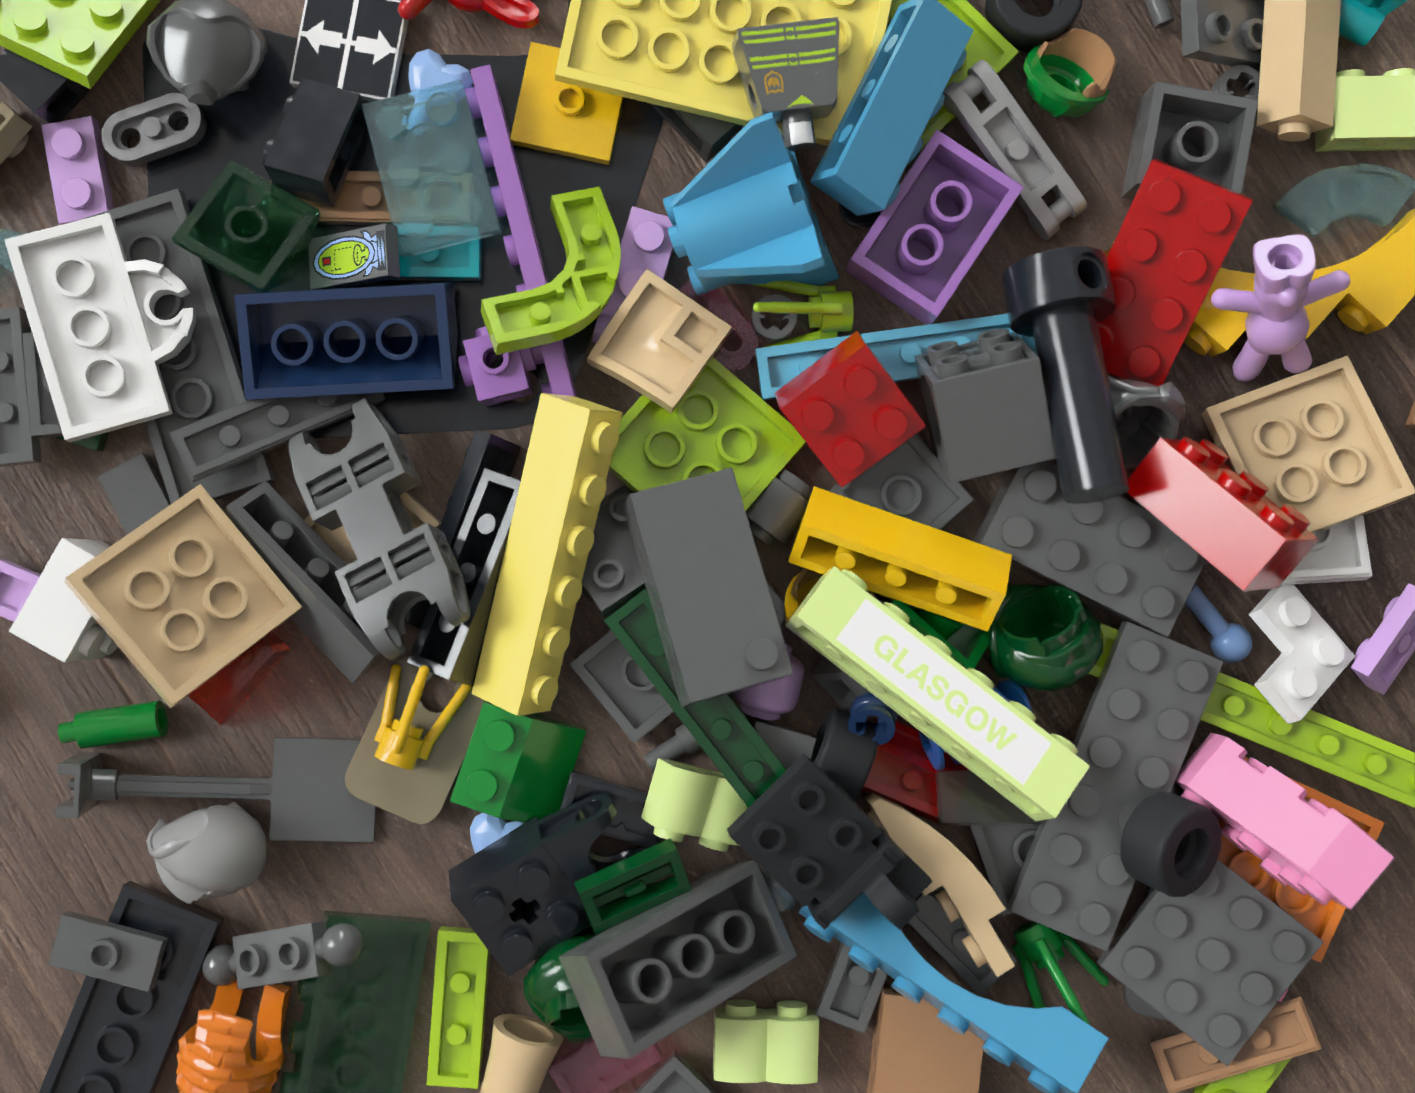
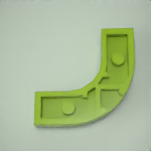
M600 186L551 195L550 210L566 253L567 261L564 270L550 283L537 288L482 299L481 314L496 355L546 345L570 337L592 323L607 306L617 283L621 262V248L615 224Z

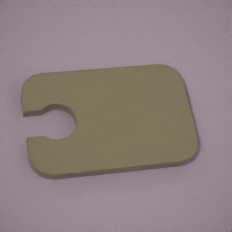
M409 656L404 657L397 663L401 666V674L393 721L395 718L401 719L419 667L407 663ZM428 673L426 682L433 678L434 673ZM456 683V686L454 688L455 693L460 688L462 683ZM386 684L345 775V785L350 794L362 801L412 823H430L441 813L454 785L485 700L472 695L471 690L434 743L428 760L418 758L414 769L407 770L386 763L374 756L379 742L374 739L381 724L387 690ZM420 698L412 724L424 729L421 738L424 739L442 712H431L425 708Z

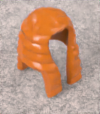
M237 981L227 986H217L210 1009L199 1011L197 1024L192 1026L178 1040L179 1052L176 1055L178 1059L176 1084L178 1085L179 1093H273L274 1084L278 1080L280 1068L285 1061L282 1032L292 988L280 983L264 986L257 1018L256 1060H253L249 1044L253 1023L251 1020L236 1016L244 989H238Z

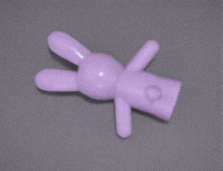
M1288 235L1281 238L1261 240L1253 246L1255 268L1254 292L1222 288L1216 290L1211 297V302L1215 308L1248 313L1245 320L1248 339L1232 366L1234 377L1242 382L1251 381L1256 378L1265 366L1269 355L1281 354L1284 368L1293 374L1307 371L1313 360L1305 341L1309 330V320L1304 306L1339 293L1348 288L1350 284L1349 274L1342 270L1331 272L1311 281L1316 268V257L1313 246L1306 236Z

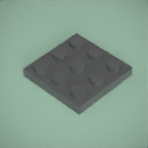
M1217 859V863L1209 878L1198 890L1185 897H1170L1153 889L1097 963L1228 1067L1320 948L1323 941Z

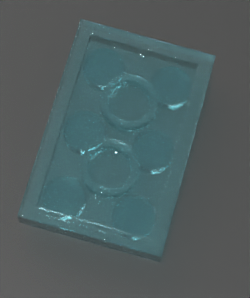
M462 79L362 104L392 225L398 228L399 253L403 258L502 233Z

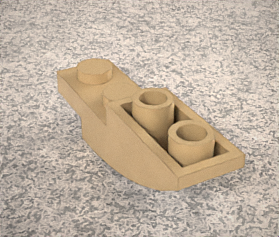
M875 793L867 796L865 800L872 810L867 814L932 879L933 882L922 892L923 895L926 896L941 887L942 891L935 894V897L951 923L958 918L962 922L969 936L961 941L975 965L979 968L986 964L997 977L1015 967L988 921L1006 910L991 885L973 863L947 838L917 815Z

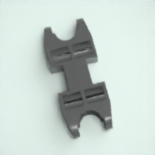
M365 397L352 405L355 419L351 420L352 435L347 446L341 451L333 454H323L312 435L307 431H302L290 438L289 453L294 478L313 522L331 531L343 526L357 560L335 571L353 617L375 648L387 659L393 660L406 651L405 642L402 637L407 634L405 628L406 615L417 602L428 599L431 604L437 603L446 620L454 627L469 620L470 605L463 574L444 532L429 523L414 529L399 495L420 485L421 480L402 439L381 411Z

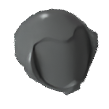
M226 0L175 1L147 26L146 44L153 62L163 74V77L193 104L212 105L214 101L225 98L231 93L248 90L249 81L255 76L268 52L267 39L247 12Z
M1108 375L1125 469L1137 468L1160 437L1177 439L1178 429L1185 420V401L1180 391L1172 382L1156 386L1132 379H1114Z

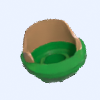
M1071 29L1050 42L1045 41L1043 44L1034 47L1027 55L1023 69L1027 75L1028 91L1033 100L1039 105L1040 110L1047 111L1053 117L1074 118L1082 116L1106 100L1110 92L1109 84L1115 71L1116 59L1111 47L1101 37L1083 29Z

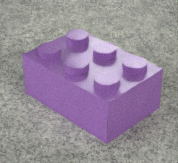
M936 130L901 182L897 197L890 206L881 212L851 257L845 271L924 324H932L1024 187L939 130Z

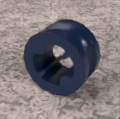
M872 693L862 694L852 702L848 730L863 736L866 723H869L876 732L872 740L876 741L878 746L888 743L893 738L896 729L897 713ZM867 716L879 717L878 723L867 722Z

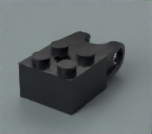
M599 794L590 796L540 820L535 816L448 871L452 903L508 977L544 955L551 947L568 940L591 925L574 882L646 850L645 848L637 847L621 850L609 855L598 854L590 850L592 843L604 832L617 814L616 805L609 795ZM626 894L602 906L597 907V910L627 897Z

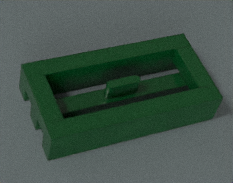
M671 838L574 882L595 934L692 890L678 850ZM671 873H674V875H672V876H670V877H668V878H666V879H664V880H662V881H659V882H657V883H655V884H653V885H651V886H649V887H646V886H645V885H647V884H649V883H651V882H653V881H656V880H658V879H660V878H662V877H664V876H666V875H669V874H671ZM626 894L627 897L597 910V907L602 906Z

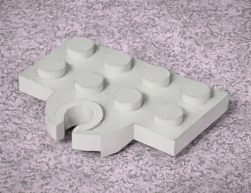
M110 213L4 239L64 440L70 443L173 414L159 364L177 356L189 343L196 325L197 312L194 308H183L176 317L170 320H161L156 318L154 307L157 300L164 295L172 294L182 298L190 294L183 281L167 269L164 264L145 259L127 262L114 217Z

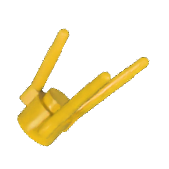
M393 664L387 684L381 724L374 739L379 742L374 756L386 763L407 770L414 769L418 758L428 760L434 743L467 698L473 686L466 684L460 686L424 739H422L421 735L424 729L412 724V720L424 689L429 668L426 665L420 666L401 719L395 718L393 721L401 674V666Z

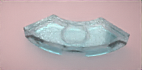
M1360 163L1358 165L1327 168L1305 178L1289 189L1272 208L1311 237L1319 234L1330 223L1344 218L1366 219L1380 227H1384L1390 224L1414 192L1415 180L1397 170L1374 164Z

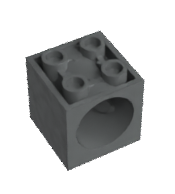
M993 329L979 334L977 341L958 345L955 341L939 342L929 346L927 353L914 356L932 450L951 483L1056 459L1040 360L1015 332L1009 333L1007 329Z

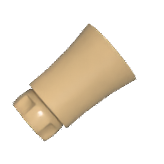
M501 1014L495 1017L490 1053L479 1093H539L549 1066L563 1042L562 1035L547 1027L541 1020L529 1016Z

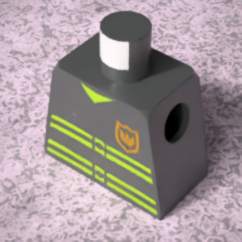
M838 17L737 29L732 43V50L753 117L756 118L772 111L776 123H782L787 150L799 151L816 146L813 119L828 117L836 106L839 49Z

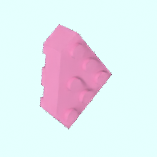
M1210 733L1179 771L1175 783L1184 790L1181 797L1203 805L1217 816V819L1224 824L1221 834L1242 851L1246 852L1249 850L1252 854L1263 860L1259 866L1282 885L1286 886L1289 884L1302 895L1309 894L1324 906L1332 900L1352 909L1394 857L1356 824L1335 809H1328L1312 798L1306 801L1304 799L1308 794L1306 790L1273 767H1266L1254 758L1246 761L1244 757L1248 752L1245 748L1226 736Z

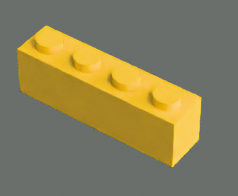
M814 486L788 562L823 575L834 566L840 571L843 569L849 570L868 586L867 590L988 632L1006 596L1012 555Z

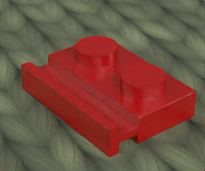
M896 721L893 738L888 743L878 746L872 768L862 790L870 794L875 793L941 825L948 826L952 824L968 779L969 769L963 764L955 765L946 752L944 753V769L936 771L923 749L918 730Z

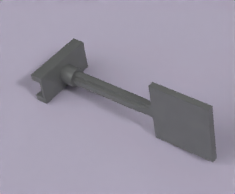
M275 737L273 774L271 777L120 774L119 769H102V752H80L58 764V775H75L69 782V789L74 790V796L56 807L55 818H79L99 804L100 800L117 801L119 796L268 799L271 802L269 840L374 842L376 806L354 797L349 793L345 785L346 771L361 739Z

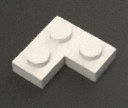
M1294 584L1280 585L1278 588H1272L1248 615L1281 652V655L1254 685L1286 723L1290 724L1302 720L1353 660L1355 655Z

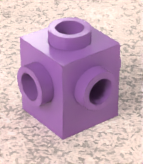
M486 326L474 331L475 338L463 341L466 355L459 357L463 380L467 387L474 385L478 402L486 407L534 394L528 371L537 369L531 348L496 355ZM504 358L501 366L492 369L496 359Z

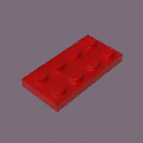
M1155 158L1152 159L1107 256L1117 306L1111 316L1098 323L1108 373L1122 379L1137 380L1156 386L1163 385L1254 199Z

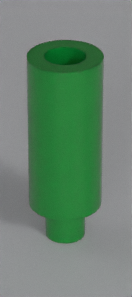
M160 700L76 713L74 721L58 725V737L61 743L76 741L81 749L161 738L167 734L168 717L166 708Z

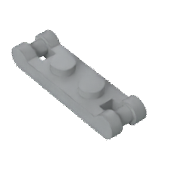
M979 60L968 69V77L959 84L952 82L944 89L945 99L943 104L952 115L958 118L989 163L1024 187L1016 200L1027 214L1033 230L1042 239L1048 240L1060 230L1059 224L1067 217L1075 218L1087 208V202L994 69L986 61ZM979 93L984 94L990 102V105L981 112L972 102V99ZM1052 189L1056 201L1047 207L1041 197Z

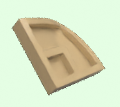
M646 269L603 331L587 357V363L628 385L672 414L728 337L732 326Z

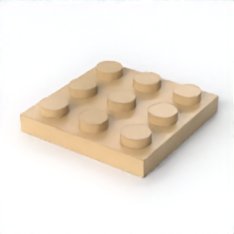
M1348 355L1207 407L1201 414L1215 445L1228 455L1225 464L1239 475L1242 471H1246L1263 482L1269 489L1265 496L1280 508L1287 504L1303 514L1311 523L1307 530L1312 534L1406 500L1415 494V488Z
M201 484L68 575L64 581L170 708L174 707L302 608L300 603Z

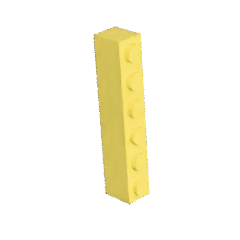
M541 393L472 690V695L516 716L551 711L552 703L557 695L558 678L564 653L570 642L569 632L575 607L582 593V578L588 554L594 543L595 524L601 501L606 493L608 470L613 450L619 439L618 429L622 412L575 396Z

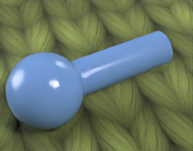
M1195 583L1185 604L1211 634L1210 647L1213 654L1219 660L1226 663H1237L1244 660L1252 649L1250 633L1239 624L1228 623Z

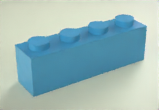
M910 0L900 4L810 183L857 216L882 211L890 206L899 193L900 184L898 181L906 165L916 157L922 147L923 140L920 137L928 121L937 114L945 99L943 91L950 77L965 61L967 55L965 47L974 30L937 0Z

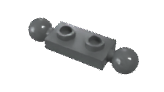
M326 921L232 937L233 945L220 944L208 951L202 964V970L205 978L210 983L217 986H227L237 981L238 989L332 974L331 965L345 967L356 962L363 952L364 940L361 932L355 926L339 923L327 930Z

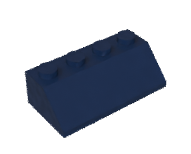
M454 282L259 292L234 295L245 400L455 388L458 330Z

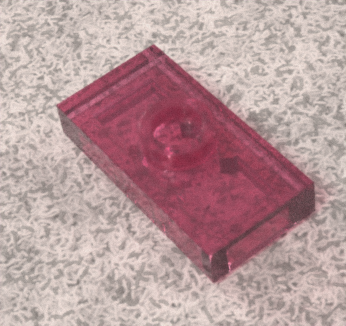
M592 1038L590 1041H586L551 1063L548 1072L561 1093H609L662 1060V1053L655 1043L631 1059L601 1057Z

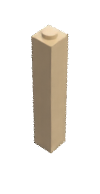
M1265 0L1256 126L1278 134V139L1282 141L1297 142L1307 140L1312 132L1333 127L1341 0Z

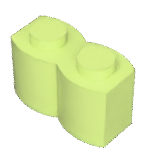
M658 758L641 818L654 826V835L663 839L671 838L674 842H683L684 835L699 837L698 843L700 845L717 851L727 852L730 844L739 846L729 836L727 828L748 807L720 771Z
M733 999L726 1001V1007L714 1008L713 1076L715 1081L728 1083H758L766 1081L780 1084H811L818 1082L819 1018L815 1010L808 1009L807 1003L784 1000L777 1002V1008L761 1009L756 1008V1002Z

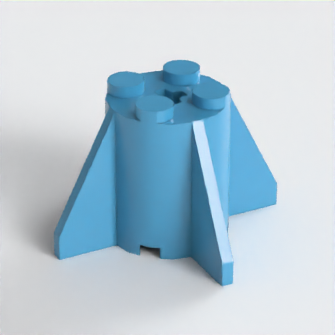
M772 111L751 119L681 192L663 198L667 215L673 225L668 228L672 246L679 258L688 255L692 265L687 267L692 286L698 296L728 284H766L773 281H795L811 285H823L840 278L823 237L817 215L813 213L809 201L810 195L800 171L796 152L787 150Z

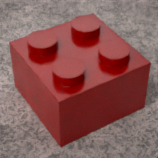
M858 331L775 392L780 410L841 488L926 427L915 407Z

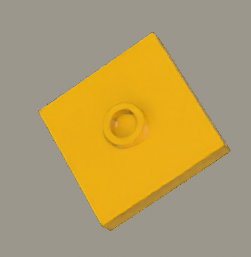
M531 42L510 142L515 146L610 165L624 97L555 81V72L561 48Z

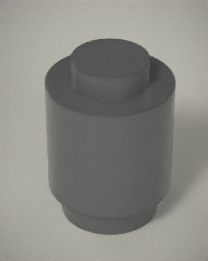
M783 469L780 475L771 481L746 511L747 519L751 522L749 525L752 535L768 547H771L775 540L785 545L800 525L813 489L797 476Z

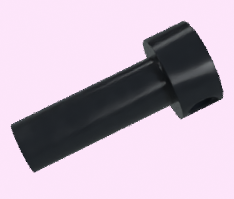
M1064 247L1030 255L1012 264L1003 272L1002 285L1010 329L1018 335L1034 337L1036 353L1040 360L1063 501L1071 504H1084L1120 496L1129 490V484L1098 323L1111 316L1117 306L1107 256L1102 250L1092 247Z

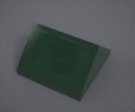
M230 160L172 236V241L174 244L260 293H267L297 277L319 221L320 210Z

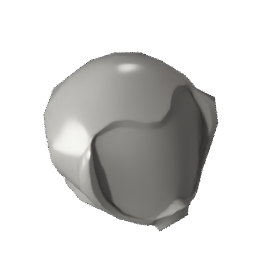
M235 802L226 806L215 805L202 808L169 823L160 818L146 840L149 854L155 859L157 871L164 885L178 899L187 904L199 899L224 897L234 894L242 888L249 887L257 880L267 866L265 834L259 822Z

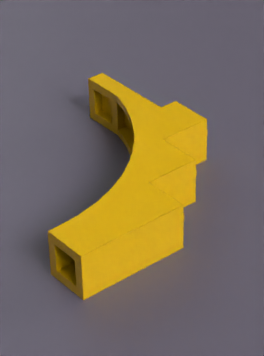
M1415 209L1407 212L1383 238L1363 253L1339 264L1314 271L1311 281L1337 270L1345 271L1350 276V284L1348 288L1339 293L1304 306L1309 320V330L1305 339L1313 333L1334 308L1339 310L1338 317L1355 331L1369 334L1383 329L1393 321L1415 296ZM1220 267L1184 340V343L1189 348L1201 355L1207 353L1212 358L1227 351L1246 330L1245 320L1248 313L1215 308L1211 302V297L1216 290L1222 288L1254 292V273L1228 270Z

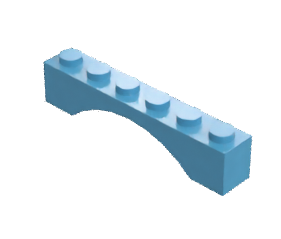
M864 892L829 924L825 930L815 922L807 905L805 907L802 906L798 912L807 918L803 925L814 935L826 942H830L834 937L849 947L850 951L847 955L856 964L872 973L878 967L895 979L892 987L901 995L917 1004L923 998L940 1010L936 1017L947 1027L962 1035L965 1034L966 1030H969L985 1041L982 1049L989 1056L1006 1066H1010L1012 1061L1030 1072L1031 1074L1027 1080L1043 1093H1078L1109 1039L1064 1007L1035 1009L1004 1005L976 996L954 984L922 958L904 936L902 930L894 926L876 908Z

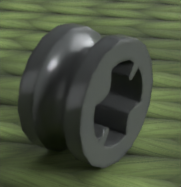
M1239 64L1232 66L1215 81L1212 92L1232 95L1234 91L1227 92V87H1230L1238 80L1245 85L1241 90H1248V95H1245L1244 98L1258 100L1260 74L1249 65Z
M779 294L766 295L758 300V302H792ZM754 310L752 312V329L759 338L766 342L776 343L787 339L796 326L797 314H787L782 320L788 323L784 329L780 330L778 327L772 326L767 330L761 324V322L765 321V315Z

